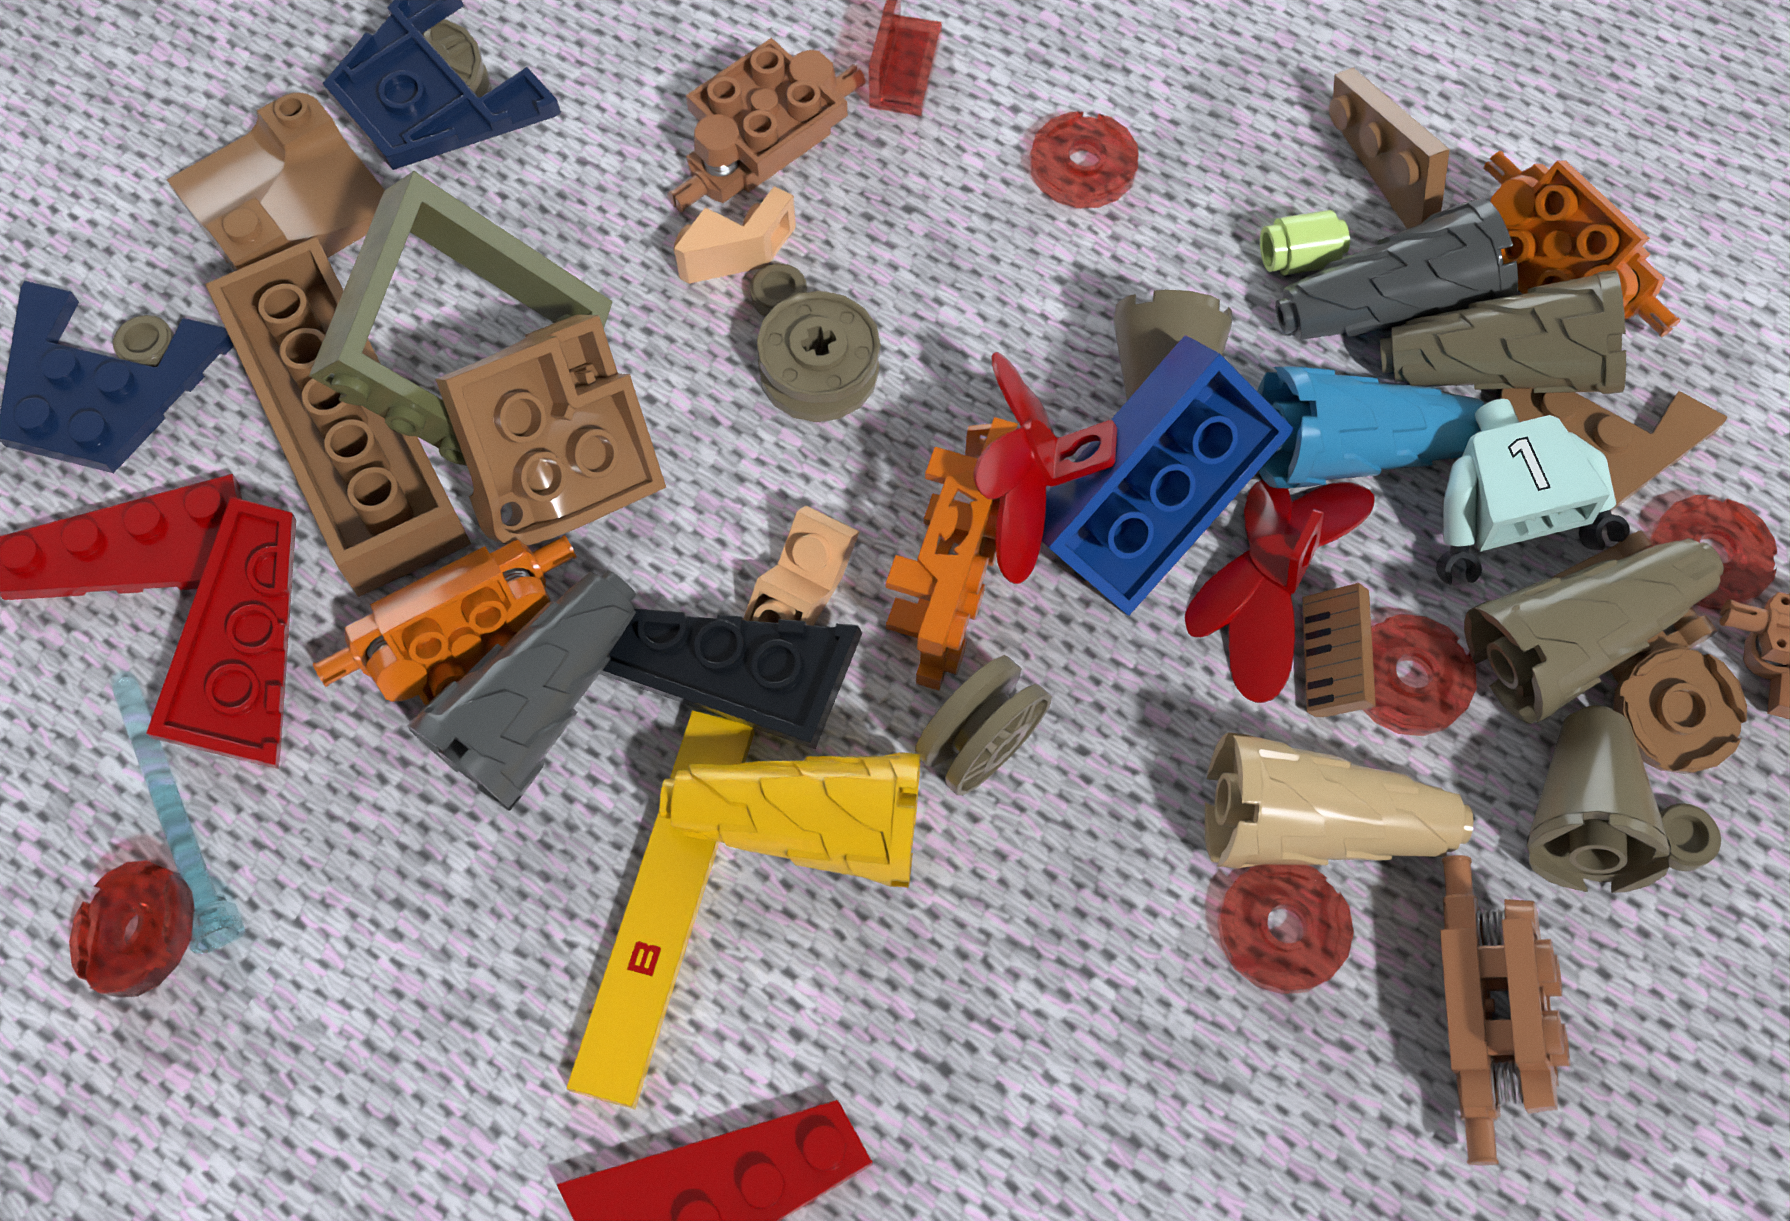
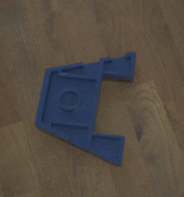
M393 0L387 7L390 16L373 35L366 32L322 83L331 100L392 170L554 118L561 113L557 98L528 67L484 96L477 97L424 38L422 33L464 7L462 0Z
M24 281L20 288L0 411V442L8 448L114 473L166 419L163 414L185 391L191 392L205 377L203 372L220 354L225 356L234 347L226 328L182 318L158 367L59 345L57 343L79 304L78 299L71 291Z

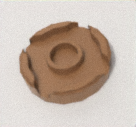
M1673 646L1644 654L1625 669L1615 688L1613 711L1622 714L1629 720L1642 760L1646 764L1660 771L1687 774L1717 767L1736 751L1742 739L1738 738L1741 732V723L1747 721V703L1738 679L1723 661L1711 654L1703 655L1696 650H1689L1691 649L1690 647Z

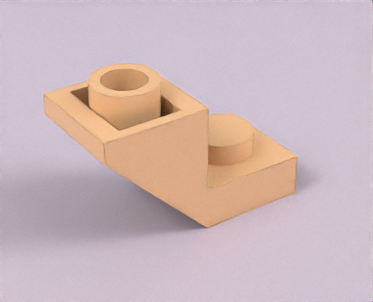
M774 186L761 204L755 203L749 209L743 226L705 207L692 225L687 224L681 229L675 240L674 254L679 278L690 284L760 269L769 265L796 228L793 195Z
M809 506L798 510L778 565L758 577L743 619L745 621L778 623L779 619L805 621L807 625L814 626L842 580L860 531Z

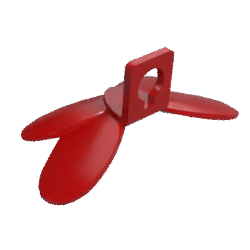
M994 352L991 358L997 383L1021 427L1003 434L990 443L977 459L973 475L978 491L985 498L992 500L1000 498L995 537L997 563L1001 573L1009 582L1020 584L1033 571L1040 552L1045 523L1046 486L1054 487L1113 466L1116 457L1118 428L1113 420H1107L1057 438L1054 435L1047 412L1030 387L1023 382L1012 363L1001 353ZM1089 442H1101L1096 453L1084 461L1072 462L1069 459H1065L1073 456L1080 447Z
M1262 479L1256 482L1248 492L1244 508V520L1250 549L1225 565L1206 581L1191 600L1184 617L1188 634L1197 638L1208 636L1229 623V655L1232 678L1236 688L1248 700L1255 703L1271 701L1285 687L1292 669L1295 645V620L1291 595L1296 592L1317 548L1348 534L1363 523L1371 514L1375 498L1374 494L1366 487L1352 482L1332 483L1322 486L1292 502L1289 488H1273L1268 486Z

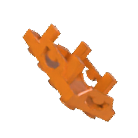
M994 417L992 423L968 426L965 455L934 447L925 472V479L944 485L940 495L932 493L923 518V524L929 527L917 561L895 555L886 580L887 589L919 598L918 603L895 597L886 622V629L917 638V650L920 651V664L916 673V684L940 691L945 673L957 675L967 645V639L964 636L969 619L975 620L979 612L985 591V584L982 583L987 565L993 567L997 558L995 537L1000 498L994 500L985 498L975 485L973 472L977 459L986 447L1003 434L1018 429V423ZM959 491L974 501L968 504L954 498ZM953 543L958 544L953 551L956 555H948Z

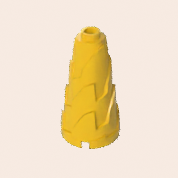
M899 752L885 756H807L804 761H754L738 765L688 764L689 770H678L675 779H664L660 794V817L671 819L673 829L681 830L682 835L686 837L725 843L726 846L748 852L788 858L796 866L863 877L890 887L909 888L913 858L911 847H913L916 825L921 754Z

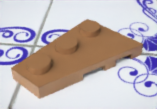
M1354 67L1334 74L1333 99L1329 104L1331 120L1334 126L1341 131L1406 229L1422 224L1431 215L1441 212L1450 149Z

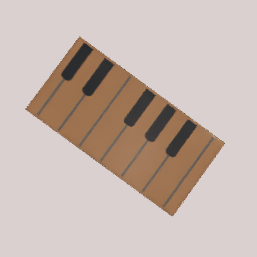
M1355 583L1302 597L1307 712L1314 717L1324 718L1376 707L1369 590L1360 583Z

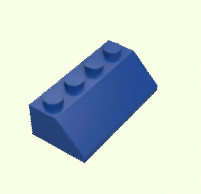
M1187 335L1178 342L1111 419L1118 428L1114 465L1051 487L1046 493V512L1042 542L1128 616L1131 615L1295 431L1220 353ZM1091 442L1074 462L1090 458L1099 449L1101 442Z

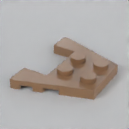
M1534 388L1500 389L1498 398L1508 399L1511 402L1519 422L1547 415L1557 417L1568 432L1576 434L1605 455L1616 500V505L1611 509V512L1645 487L1648 482L1669 466L1674 465L1686 456L1698 444L1715 434L1727 419L1726 415L1681 391H1678L1670 401L1652 433L1645 431L1576 392L1534 393Z

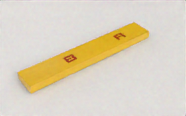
M692 710L669 779H675L678 770H689L688 764L738 765L745 763L755 733L754 728L729 719ZM658 811L566 1087L570 1092L634 1110L641 1094L720 842L683 836L681 830L673 829L671 819L660 817V811Z

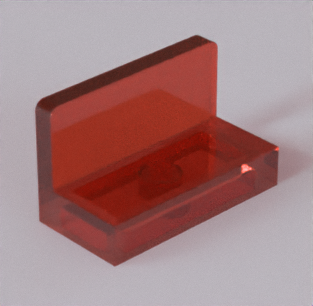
M886 0L869 63V108L922 116L942 35V22L902 16L901 0Z

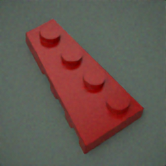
M233 474L2 535L0 536V597L4 600L84 596L86 592L116 591L118 594L140 593L144 589L178 587L180 590L198 589L230 496L242 499L239 482Z
M230 496L146 732L152 739L279 769L296 518L292 512Z
M835 1100L556 1185L574 1221H782L873 1165V1162L840 1102Z

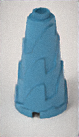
M1295 366L1273 367L1277 372H1266L1257 390L1295 429L1259 470L1263 481L1273 488L1326 485V480L1378 476L1381 470L1432 466V461L1460 458L1465 451L1470 437L1481 432L1475 419V413L1481 406L1485 405L1483 401L1477 398L1442 393L1441 389L1433 387L1379 383L1378 378L1335 375V370Z

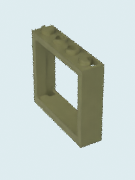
M412 171L384 191L309 377L340 393V401L367 408L385 418L386 425L392 430L407 436H417L439 448L440 455L448 461L467 466L444 401L362 354L409 233L411 232L553 323L575 315H599L604 328L613 301L425 177Z

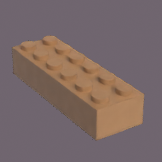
M317 237L205 284L333 559L358 597L471 545L418 437L403 435L392 430L386 425L385 418L363 406L351 405L340 401V393L309 377L344 291ZM367 339L362 354L380 363Z

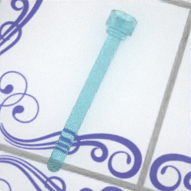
M122 677L114 683L113 694L190 903L185 909L187 917L184 919L182 927L192 952L198 954L210 953L241 938L245 933V927L236 904L227 902L224 895L216 893L160 740L152 739L146 734L151 716L140 686L135 679Z

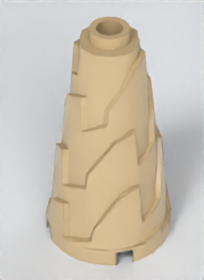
M1228 732L1223 735L1215 747L1207 774V779L1219 780L1215 794V806L1205 802L1206 849L1211 862L1218 863L1217 867L1238 869L1257 865H1328V860H1392V856L1446 857L1447 852H1453L1459 848L1460 844H1466L1470 840L1473 831L1472 810L1469 805L1463 804L1460 794L1444 791L1442 788L1425 785L1421 782H1415L1404 774L1352 765L1351 762L1338 756L1291 748L1284 743L1247 734Z

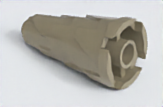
M1616 270L1598 272L1593 276L1528 289L1527 294L1474 302L1469 304L1467 309L1420 317L1407 321L1405 325L1392 327V337L1380 338L1382 373L1394 372L1395 382H1408L1412 386L1474 385V390L1534 388V393H1623L1626 381V350H1622V334H1626L1619 274Z
M1690 538L1656 545L1618 561L1612 559L1598 562L1563 578L1557 577L1541 580L1468 610L1464 619L1466 643L1475 665L1487 658L1489 659L1494 672L1498 676V679L1489 687L1502 706L1517 719L1527 724H1532L1536 721L1538 723L1552 716L1558 709L1600 683V675L1650 646L1647 642L1649 639L1677 622L1689 611L1691 606L1718 590L1721 581L1720 576L1724 571L1723 562L1711 545L1705 542L1699 543Z

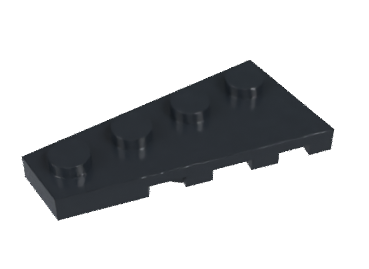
M634 609L636 612L634 617L610 651L611 660L600 675L816 749L862 636V631L858 625L836 623L835 627L807 625L805 621L779 619L778 623L745 621L742 616L717 615V618L686 616L684 612Z

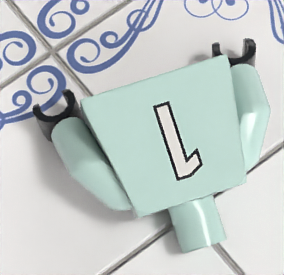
M1497 399L1488 402L1476 411L1475 419L1481 432L1470 437L1462 457L1452 465L1443 502V541L1450 545V551L1440 556L1436 564V572L1444 583L1451 585L1453 578L1451 568L1458 559L1465 561L1467 582L1474 583L1479 579L1482 573L1481 562L1476 556L1469 553V545L1475 542L1479 552L1580 527L1578 533L1583 546L1591 550H1604L1605 542L1602 538L1604 526L1607 530V536L1612 542H1623L1630 533L1628 522L1623 517L1611 513V509L1616 505L1607 458L1601 451L1576 434L1568 432L1557 417L1547 415L1519 422L1508 399Z

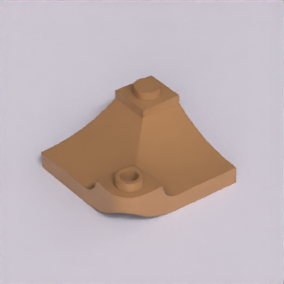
M290 93L258 109L256 125L249 133L166 179L188 212L234 271L314 237H317L327 258L366 236L385 191L345 141L329 113L315 97L306 93Z
M575 315L525 334L526 338L480 361L435 379L473 482V494L469 496L481 530L488 538L495 542L507 545L518 539L525 545H533L549 540L667 488L630 374L618 373L599 315ZM509 502L512 507V516L506 523H503L501 509L503 505Z

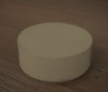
M782 263L770 264L761 268L753 276L750 283L752 304L756 311L764 317L778 303L798 293L807 292V283L804 275L797 268Z
M152 315L137 316L119 327L113 339V349L119 359L158 367L174 333L169 325L159 317Z
M1685 803L1671 805L1660 812L1671 845L1670 868L1679 871H1694L1708 864L1717 856L1721 846V834L1716 822L1707 812L1697 806Z

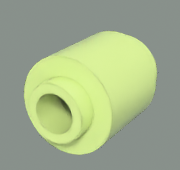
M1332 210L1277 218L1273 225L1263 227L1260 234V251L1265 268L1269 272L1280 270L1282 275L1323 269L1330 262L1341 259L1350 247L1348 226L1343 219L1339 220Z

